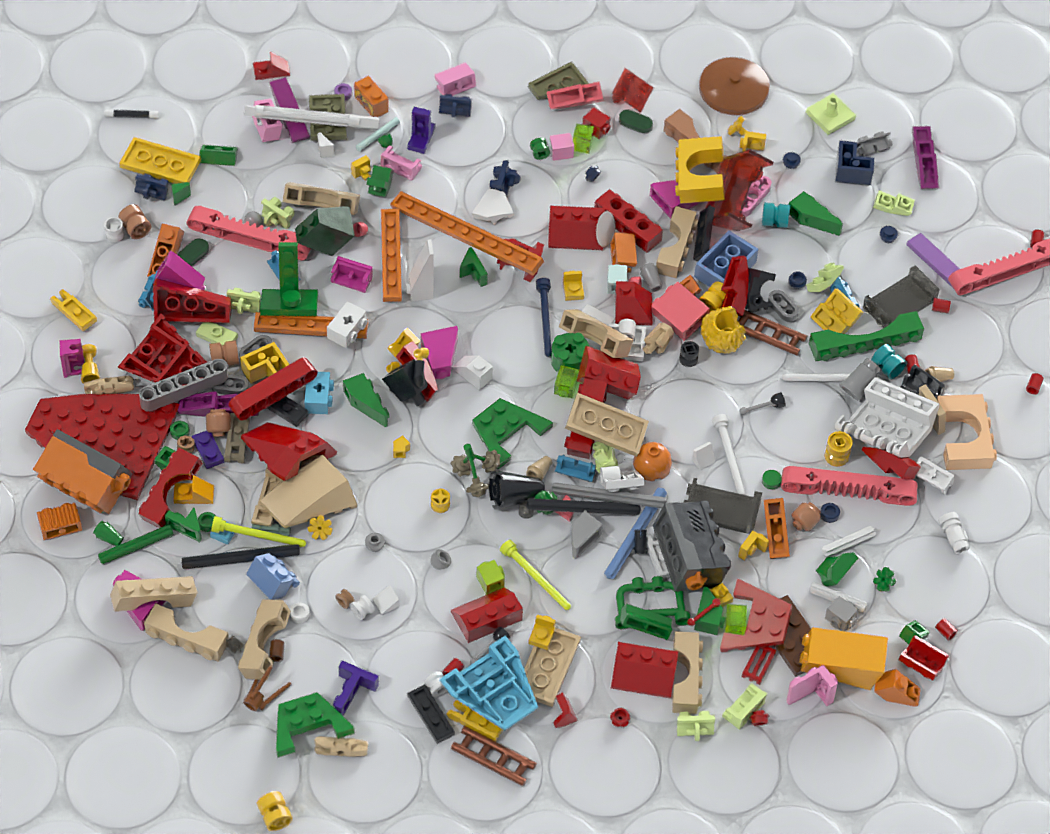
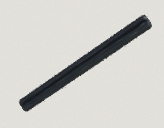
M529 498L526 503L528 510L580 513L586 511L588 513L639 515L641 511L640 505L614 502Z
M299 544L183 557L181 562L183 569L253 561L256 556L267 553L276 558L300 555Z

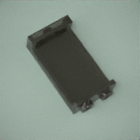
M915 265L910 268L908 276L872 298L869 295L865 296L863 308L867 314H870L876 320L879 326L885 328L899 314L919 312L932 304L934 298H938L940 289Z
M693 478L692 484H688L686 495H689L688 500L684 499L683 503L708 500L710 508L713 509L714 513L712 521H715L720 528L750 534L752 530L754 531L762 492L755 491L754 497L699 485L697 484L698 478Z

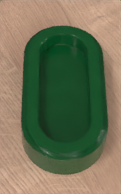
M629 109L623 110L619 114V123L624 127L644 134L652 130L653 121L648 116Z
M202 238L194 239L179 251L177 255L190 266H193L208 253V242Z

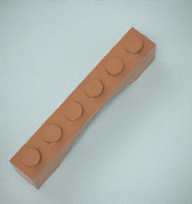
M680 108L665 119L664 132L676 140L678 144L680 139L700 138L693 125V119ZM724 155V162L704 163L717 174H722L723 178L740 192L756 180L757 169L745 159Z

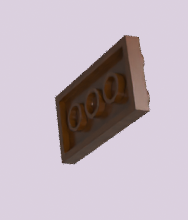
M786 595L780 599L792 605L791 616L784 644L774 646L794 676L797 677L805 673L801 671L802 663H800V656L804 651L802 639L804 634H808L811 628L790 597Z

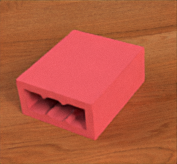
M679 282L669 286L661 297L656 298L651 305L653 315L662 323L671 326L674 333L683 341L702 325L703 318L710 313V309Z

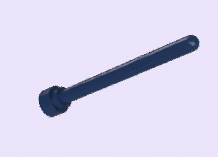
M543 277L536 280V290L540 293L544 354L546 357H550L552 346L548 292L551 289L550 279Z

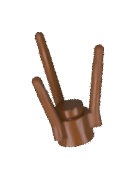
M271 666L268 667L260 682L257 679L254 680L249 693L244 698L243 704L254 712L258 708L263 710L267 704L291 686V682H288L263 701L264 695L259 691L272 670Z

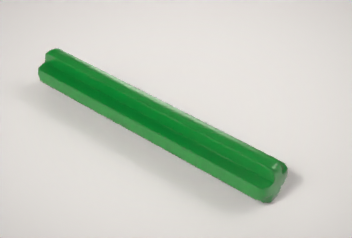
M165 525L99 553V561L101 564H105L172 536L173 530L170 525Z

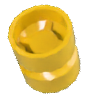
M714 282L708 288V291L699 298L710 309V312L718 308L721 310L726 293L721 291L722 282Z
M842 431L830 434L824 454L827 463L840 467L848 462L853 443L850 435Z
M273 791L258 799L257 807L261 815L264 816L263 820L269 831L283 829L292 822L293 817L286 806L281 792Z

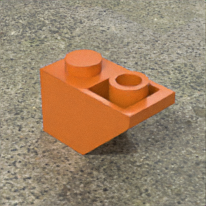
M897 669L884 672L876 682L874 692L888 702L915 707L919 703L921 688Z

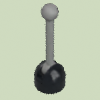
M782 392L772 395L769 402L748 408L742 407L740 408V413L745 415L748 411L772 405L774 408L785 407L784 396Z
M499 626L493 633L494 641L476 658L471 659L470 664L472 665L481 659L489 651V646L502 637L506 636L510 639L509 633Z

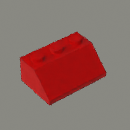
M550 205L548 248L603 250V247L597 241L596 227L600 216L605 212V208Z
M585 346L577 382L583 384L585 378L607 382L608 393L629 400L637 395L641 375L638 364L622 358H613L600 350Z
M504 587L451 609V613L467 642L470 643L494 633L499 626L506 628L522 621L523 608L514 592Z
M618 642L611 689L671 698L678 651Z

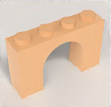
M983 394L937 396V401L946 412V422L967 423L975 429L978 438L972 442L946 444L943 453L946 470L992 468L993 462L997 459V452L992 446L994 436L989 430L991 421L990 417H987L986 414L988 405L987 402H984Z

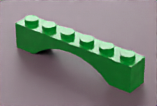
M917 311L899 314L887 327L870 334L847 335L829 329L813 332L810 334L809 346L816 362L827 361L831 358L845 357L850 354L864 353L874 349L878 350L885 344L898 346L902 343L916 342L922 339L924 327Z

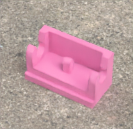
M466 62L435 74V79L439 83L437 88L442 95L451 94L453 96L476 87L475 72Z
M388 146L384 153L381 154V167L391 168L394 170V173L412 181L422 168L421 160L416 159L415 162L394 153L392 151L393 147Z

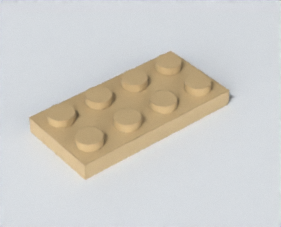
M577 393L565 429L637 457L649 421Z
M555 628L548 650L533 646L524 669L536 702L553 707L556 695H558L580 644L581 636Z

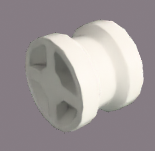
M362 595L359 601H354L350 604L352 612L359 620L364 619L366 614H371L375 611L372 602L365 595Z
M440 671L428 676L424 682L431 689L430 692L433 697H439L447 692L446 688L439 681L444 676Z

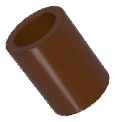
M274 639L270 642L269 657L273 662L283 661L285 643L282 640Z

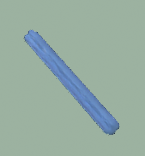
M658 487L652 496L666 497L667 492L664 488ZM648 506L644 508L605 570L604 575L606 578L614 579L635 546L634 530L639 529L641 537V529H646L658 508Z

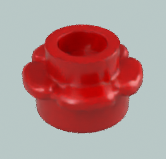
M617 708L611 713L610 719L614 726L625 727L629 724L630 714L624 708Z
M764 710L754 711L749 719L752 720L753 726H762L768 724V717L770 716L765 714Z

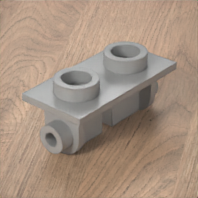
M884 131L874 134V137L868 138V136L859 138L857 142L858 155L865 156L874 153L873 146L876 147L877 152L889 149L892 146L891 139L888 140L887 137L891 132L884 134Z

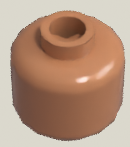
M226 409L210 410V413L206 414V430L209 433H213V437L225 436V432L231 429V415L226 412Z
M811 502L801 503L792 513L791 517L794 521L792 524L799 531L802 529L811 531L820 521L821 517L819 514L821 512Z

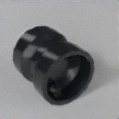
M686 341L681 345L679 360L683 366L692 367L697 364L699 354L697 343Z

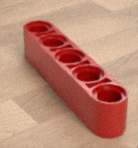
M302 357L236 395L229 401L228 406L240 421H244L314 380L318 371L306 357Z

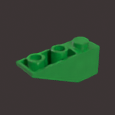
M803 191L789 202V215L799 224L834 235H841L843 227L841 220L831 214L826 207L819 204L813 196Z
M361 373L343 380V392L350 405L382 426L387 427L388 418H390L389 412L386 407L383 408L381 405L380 395L374 392L371 379H367L365 374Z

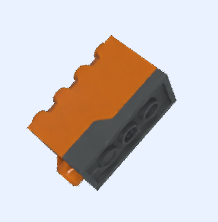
M58 429L32 469L38 473L37 477L46 484L59 489V491L68 496L70 495L78 502L86 504L100 514L102 511L107 514L111 512L120 494L128 488L131 482L130 478L133 475L132 472L120 463Z

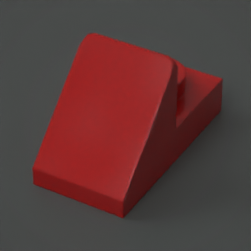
M270 52V60L253 62L255 80L290 76L288 60L273 52Z

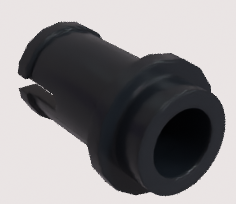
M636 529L634 530L635 547H633V550H635V554H646V550H648V547H646L647 530L641 529L640 538V530Z

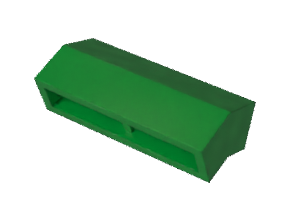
M626 604L621 609L620 621L623 626L668 640L673 630L671 618L630 604Z

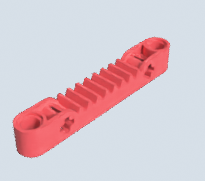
M203 206L193 207L186 221L187 226L194 231L268 252L279 251V242H297L295 232L288 230L277 232V229L271 232L270 227L264 230L263 225L257 228L256 223L250 226L249 221L243 224L242 219L236 222L235 217L229 220L228 215L224 217L221 212ZM298 244V260L307 259L311 248Z
M1050 238L1034 244L1032 249H1027V252L1021 250L1020 254L1018 252H1015L1014 256L1009 254L1008 259L1003 256L1002 260L997 258L995 263L991 260L989 265L983 263V265L974 264L959 269L949 276L948 281L956 293L961 296L1050 265Z
M787 466L782 470L781 489L789 493L813 495L818 491L822 494L825 490L827 495L834 491L835 496L841 492L843 497L847 493L850 494L851 498H853L854 494H857L858 498L865 495L866 499L873 496V499L876 500L878 497L881 502L886 504L911 506L917 502L918 484L911 479L798 466Z

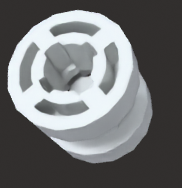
M117 217L108 218L104 223L107 240L113 243L121 241L124 238L122 220Z

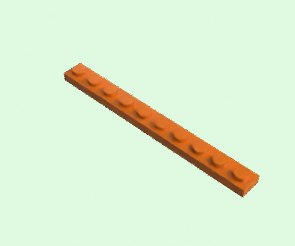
M402 191L390 203L392 209H399V212L531 275H534L544 263L542 257Z

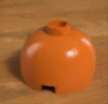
M648 442L641 445L637 457L634 456L633 466L644 477V480L655 481V479L659 478L664 479L671 470V454L661 443Z

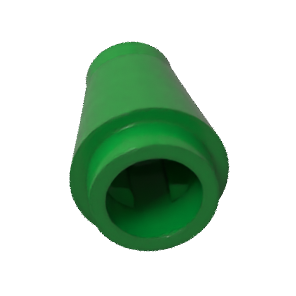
M100 521L93 531L97 539L113 546L120 545L124 540V537L109 522Z

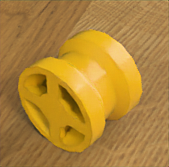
M439 488L431 493V508L437 513L448 511L450 508V494L447 490Z

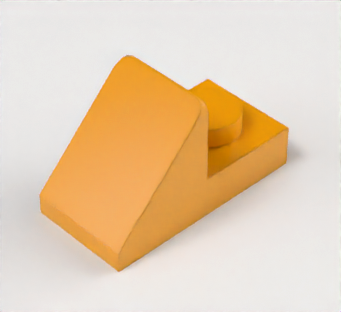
M193 476V483L174 484V504H213L214 485L197 476Z

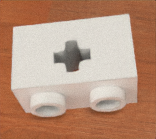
M347 301L327 326V339L347 348L350 343L356 340L358 332L366 327L368 322L366 310Z

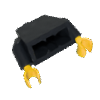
M428 348L416 349L414 351V356L417 360L413 359L401 366L398 361H395L386 367L388 374L382 380L389 387L390 392L395 394L401 402L411 398L418 407L426 401L421 391L428 386L424 376L425 362L423 361V358L426 359L429 355Z

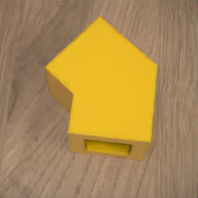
M402 435L393 441V458H405V453L410 450V442Z

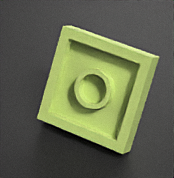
M834 93L806 108V114L827 135L849 124L856 118V115Z

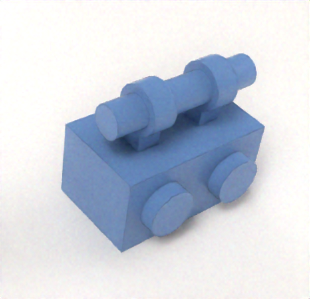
M270 553L256 556L246 573L270 600L285 597L291 585L296 588L300 584L296 579V575L285 567V563Z

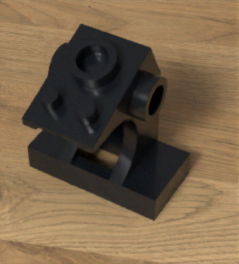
M748 267L749 284L745 309L748 312H758L761 308L768 310V306H772L774 303L764 301L760 291L765 282L768 280L775 281L776 274Z

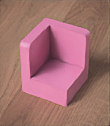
M571 133L550 136L553 161L574 158V144Z

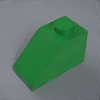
M708 587L703 588L697 615L710 606L713 599H716ZM722 606L712 608L695 622L694 630L718 635L719 628L723 629L726 618L722 616Z

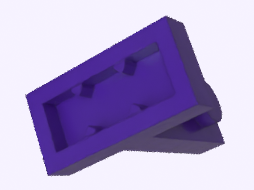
M413 107L412 135L408 142L407 150L425 154L435 130V123L431 122L430 110Z
M342 660L338 666L339 677L346 680L343 684L341 695H337L333 702V707L344 716L360 686L376 692L379 686V676Z

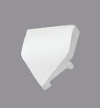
M489 188L471 213L474 219L491 220L493 225L501 218L515 216L505 193Z

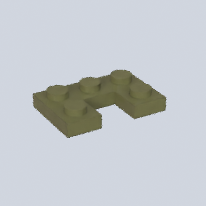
M344 94L309 95V110L345 114ZM310 123L311 141H318V133H322L328 140H347L346 126Z

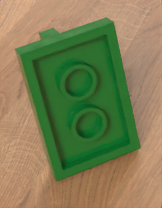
M279 242L280 289H262L260 316H317L318 289H299L298 242ZM288 290H296L301 294V303L295 307H287L282 303V294Z

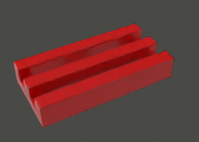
M756 646L741 677H747L749 681L753 682L754 680L756 684L760 685L777 650L768 646L759 648ZM761 648L763 652L753 672L750 673L749 670ZM767 652H770L760 675L756 676Z

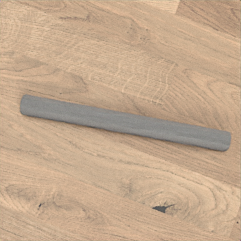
M557 482L552 486L554 494L662 508L667 503L666 497L622 491L610 492L607 489Z

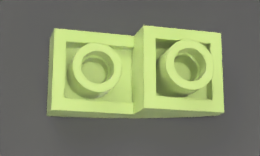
M879 190L873 208L891 214L910 216L915 200L899 193L894 197Z
M835 263L824 265V268L818 271L819 277L813 278V282L806 285L808 292H821L829 287L843 271V265H835Z

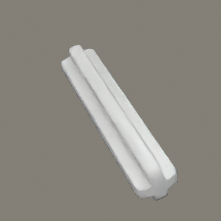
M871 526L863 528L823 546L822 553L826 557L832 556L876 535L875 530Z
M816 582L811 584L809 592L833 602L840 596L847 602L853 603L858 612L864 613L867 607V602Z

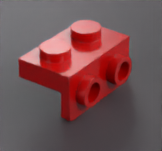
M914 635L909 646L901 653L898 661L933 681L943 670L949 655Z

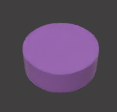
M341 83L335 87L334 94H344L346 101L352 97V88L348 84Z

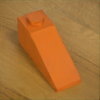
M784 499L764 500L770 559L790 557Z

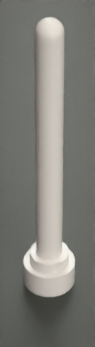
M783 374L782 379L783 381H844L850 374Z
M719 414L712 418L714 428L720 432L737 494L743 497L745 490L727 432L728 418L725 414Z

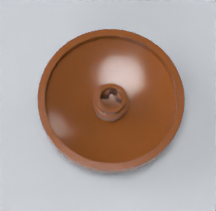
M738 57L721 58L710 63L701 73L699 81L700 95L705 103L712 109L728 115H745L758 110L766 102L770 88L768 76L760 66L750 60Z

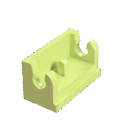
M750 684L731 707L725 710L722 717L740 730L749 721V717L753 715V712L758 711L765 704L767 693L754 684Z

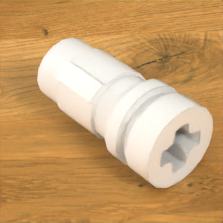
M949 512L941 516L938 521L943 532L947 534L955 554H963L968 551L970 547L967 540L969 539L965 530L961 529V522L957 513Z

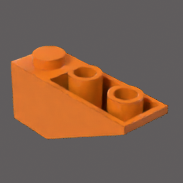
M161 224L147 277L156 273L169 251L178 254L184 231L180 227Z

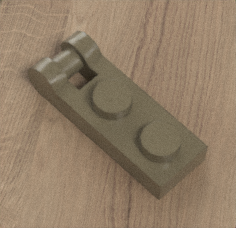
M231 413V428L227 435L224 461L245 463L246 443L241 439V435L249 431L250 418L240 421L234 413ZM232 450H239V453H232Z

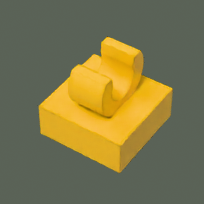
M367 155L351 162V174L355 179L360 176L364 180L371 177L368 173L371 170L370 159Z
M723 583L710 589L714 597L720 600L722 607L733 602V596Z

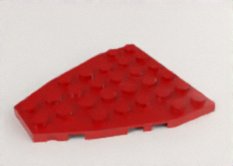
M77 394L42 398L39 400L25 428V432L30 438L35 439L41 448H46L58 429L120 463L133 473L128 488L120 496L138 501L155 464L154 459L160 453L170 432V426L178 415L180 404L173 402L153 411H145L141 408L139 394Z

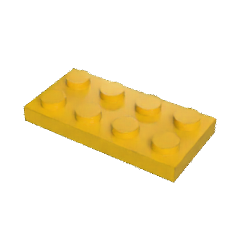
M133 137L119 165L120 168L143 175L148 174L153 178L166 179L171 183L177 184L190 182L201 161V157Z

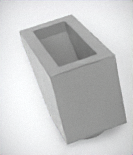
M586 511L581 515L575 516L571 522L572 557L575 559L602 535L603 524Z

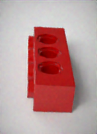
M609 189L595 200L594 208H605V212L609 211L614 217L615 229L620 233L634 234L635 244L646 253L662 241L663 229L648 219L645 214L635 209L632 204L627 203L618 193H614Z

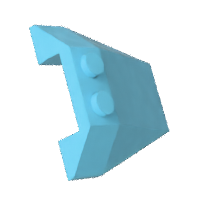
M506 636L490 645L487 655L463 671L459 672L455 668L439 679L452 697L504 731L538 709L533 691L526 677L525 669L520 661L518 650Z

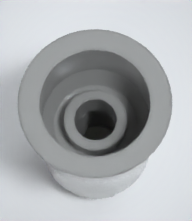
M866 358L839 385L847 394L860 401L865 393L864 389L874 377H877L881 369L873 361Z

